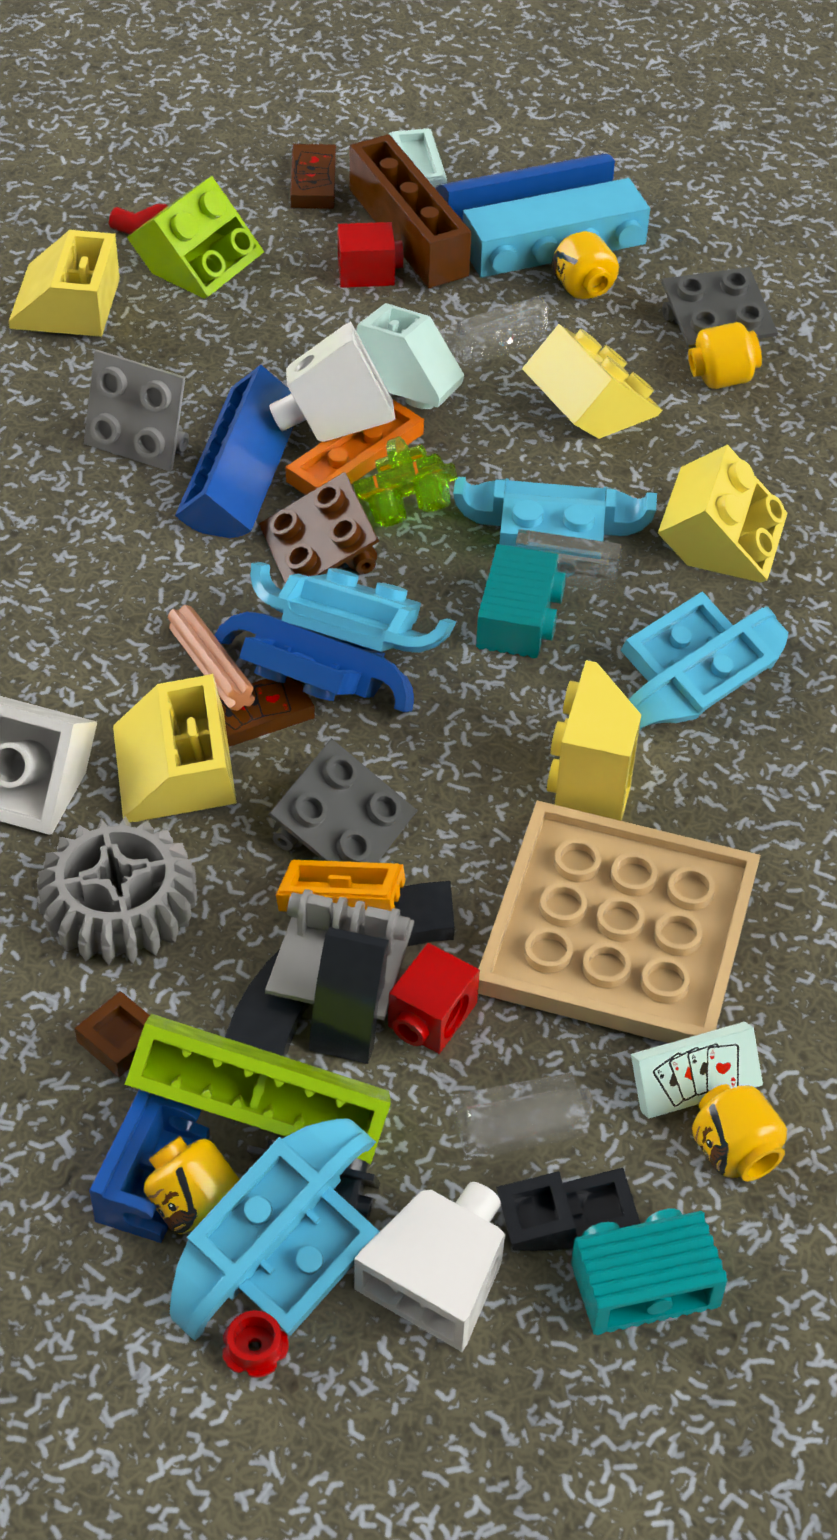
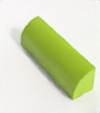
M150 1014L145 1022L125 1082L127 1086L285 1137L309 1125L348 1118L376 1141L368 1152L365 1151L357 1157V1159L366 1161L368 1164L372 1162L391 1105L388 1090L155 1014Z

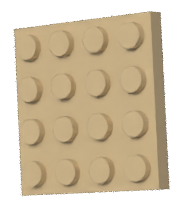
M537 800L479 966L478 994L665 1043L675 1042L716 1030L761 855Z

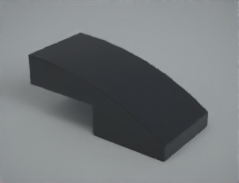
M328 927L324 938L315 990L309 1051L361 1063H369L375 1043L378 1002L385 985L389 940Z
M623 1167L564 1183L562 1182L560 1172L557 1171L496 1187L513 1250L547 1251L572 1249L574 1239L581 1237L584 1231L596 1224L615 1222L620 1228L641 1224Z

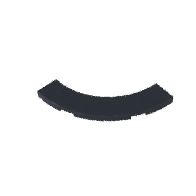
M451 881L419 883L399 888L400 897L398 902H394L395 908L400 909V916L414 920V926L407 947L428 942L454 940L455 926ZM278 950L249 984L234 1011L225 1038L286 1057L296 1033V1026L310 1006V1003L265 994L267 983L279 953Z

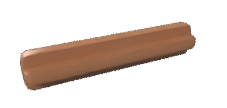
M183 605L179 610L172 609L167 617L171 622L169 629L204 676L213 674L219 696L227 707L238 711L243 706L250 707L255 700L252 694L253 685L197 612L188 605Z

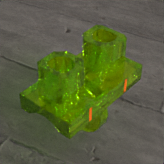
M395 437L387 441V456L375 460L378 474L353 482L358 498L369 503L375 522L381 526L389 527L402 523L407 519L403 498L412 494H416L418 507L424 512H434L449 507L451 503L448 482L458 479L455 464H445L436 453L427 456L422 444L409 448L401 437Z

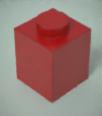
M392 222L337 224L340 288L395 286V268H403L402 240L394 241Z

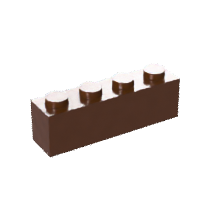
M388 134L351 144L350 191L375 222H392L394 241L402 240L403 257L428 288L469 277L470 229L391 135Z

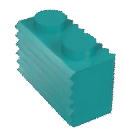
M496 544L494 558L478 612L476 647L483 650L487 648L489 651L497 650L500 653L508 652L511 655L518 653L523 657L528 655L531 658H537L542 639L553 640L557 609H552L550 606L551 602L561 604L566 581V573L557 571L559 554Z
M664 1209L650 1215L644 1223L620 1228L615 1222H603L591 1226L584 1231L581 1237L574 1239L571 1266L593 1334L595 1335L603 1334L606 1331L614 1332L618 1329H627L631 1326L636 1327L644 1323L650 1324L657 1320L663 1321L670 1317L677 1318L682 1314L690 1315L694 1312H704L707 1309L713 1310L721 1306L727 1284V1275L723 1269L722 1260L718 1257L717 1247L714 1246L713 1236L710 1234L709 1225L706 1223L705 1214L702 1211L682 1215V1212L678 1209Z

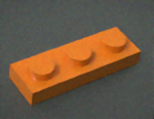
M393 400L395 420L321 442L285 467L286 482L305 495L343 472L347 474L351 484H353L424 434V419Z

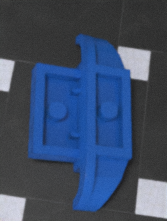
M243 612L231 616L219 626L214 635L220 644H231L235 637L242 632L249 631L256 634L255 637H245L239 658L256 664L254 673L261 677L285 683L288 676L304 682L303 692L328 701H334L336 695L356 694L364 698L374 697L384 682L389 685L394 693V709L402 712H412L413 687L408 677L395 664L384 658V652L281 621L282 618L256 612Z

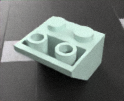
M385 303L358 324L356 332L388 392L406 398L405 402L410 406L420 409L438 408L462 384L464 373L430 316Z

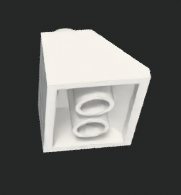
M0 696L1 822L48 835L54 832L86 774L97 721Z

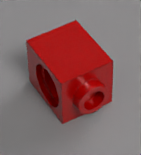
M427 943L389 992L388 1027L392 1028L404 1042L413 1046L423 1045L440 1054L478 1002L480 969Z

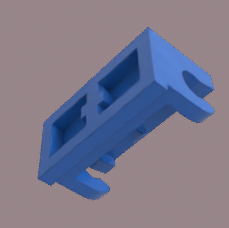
M140 1089L138 1090L89 1190L95 1222L159 1243L162 1242L169 1226L156 1210L157 1206L148 1199L144 1192V1182L155 1170L148 1159L179 1136L182 1137L187 1146L199 1139L209 1140L210 1129L196 1123L201 1114V1109Z

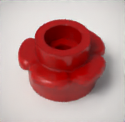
M253 1310L238 1315L223 1334V1342L226 1344L222 1351L224 1362L233 1372L242 1373L244 1371L252 1378H261L273 1373L277 1369V1362L283 1360L289 1350L287 1334L281 1330L273 1316L263 1311ZM252 1342H259L261 1344V1348L257 1351L250 1350L248 1346Z

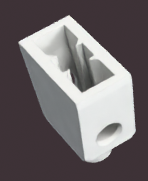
M351 322L343 325L286 368L287 385L291 394L269 405L272 416L281 431H285L306 420L315 437L320 442H326L386 424L396 419L393 400Z
M470 1182L455 1203L433 1190L419 1192L355 1257L354 1290L462 1352L468 1344L502 1262L505 1234L499 1227L490 1223L501 1206L500 1199L491 1189L477 1182Z

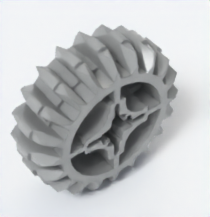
M124 816L119 825L109 826L101 817L97 829L89 831L79 825L75 834V840L60 837L57 852L46 853L43 863L44 870L38 871L39 877L37 878L39 913L43 914L46 929L50 932L51 937L59 936L60 944L63 945L65 951L79 947V953L83 956L85 962L99 951L102 952L103 959L108 965L111 964L116 953H126L127 958L134 964L138 954L137 950L145 948L157 956L158 949L160 948L159 938L175 943L179 934L178 927L189 926V920L192 916L191 909L195 908V902L197 901V889L194 884L196 883L195 867L192 865L191 860L188 859L183 843H173V838L170 836L168 829L154 833V828L149 820H146L137 828L131 827V823L126 816ZM113 881L117 883L119 892H122V897H118L116 887L112 886Z

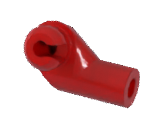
M163 203L155 204L138 213L115 207L109 216V226L112 229L130 235L168 205Z

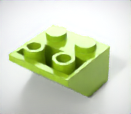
M210 176L183 194L127 236V239L152 274L204 299L264 253V250L213 176Z

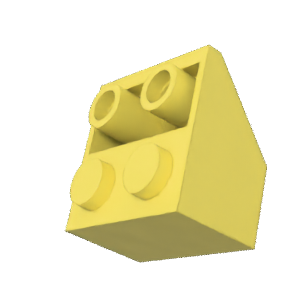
M69 230L30 262L9 319V328L102 337L120 280L116 235L113 233Z
M558 324L524 365L522 370L574 425L600 439L657 417L663 411L649 397L654 392L653 388L634 372L629 375L624 369L627 362L616 351L607 345L601 350L602 346L582 329L574 334Z
M727 444L680 468L658 534L687 566L762 583L768 580L788 513L785 511L781 501L775 495H771L754 475L750 465L741 460Z
M586 660L580 682L570 680L567 687L563 714H568L569 718H565L564 722L557 721L551 755L560 756V759L554 758L552 761L547 791L556 793L555 805L622 821L631 788L641 714L597 662Z
M213 674L157 684L113 725L123 818L126 816L129 822H139L237 803L224 711Z

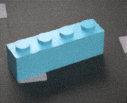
M630 178L463 210V222L471 231L470 261L480 278L550 264L560 242L569 235L583 231L597 234L612 251L644 245L647 239L650 207Z

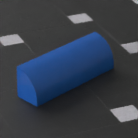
M603 153L439 184L435 189L463 221V210L613 181L615 160L611 155Z
M261 364L231 387L175 514L180 521L200 533L234 538L252 531L293 427L285 431L280 430L269 407L270 404L290 395L291 392L286 385Z

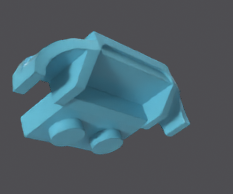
M455 476L453 491L455 504L464 516L479 524L501 526L499 544L556 553L602 556L604 535L628 536L642 531L652 522L657 509V493L647 492L645 497L638 499L608 487L594 488L510 481L509 479H497L478 485H471L467 483L466 477Z
M263 562L251 563L250 577L255 593L263 602L283 613L281 621L380 652L394 648L406 652L420 653L436 648L450 636L457 622L446 618L440 620L436 628L429 634L420 633L412 630V626L417 621L421 603L407 599L408 591L404 588L386 583H377L376 589L357 584L359 579L357 574L341 569L328 568L327 574L315 576L290 575L283 589H280L271 579L269 564Z
M702 591L626 639L621 652L648 681L629 699L641 714L639 731L651 724L680 723L697 719L710 706L764 670L772 669L785 648L788 631L776 619V615L770 608H761L735 625H732Z
M348 1118L323 1121L306 1126L282 1139L279 1137L187 1236L188 1241L178 1262L170 1300L171 1319L196 1341L203 1334L207 1323L228 1298L233 1301L242 1291L263 1312L273 1316L280 1328L291 1336L353 1267L354 1259L358 1253L379 1233L376 1227L334 1190L341 1182L339 1176L359 1155L365 1151L368 1152L376 1141Z

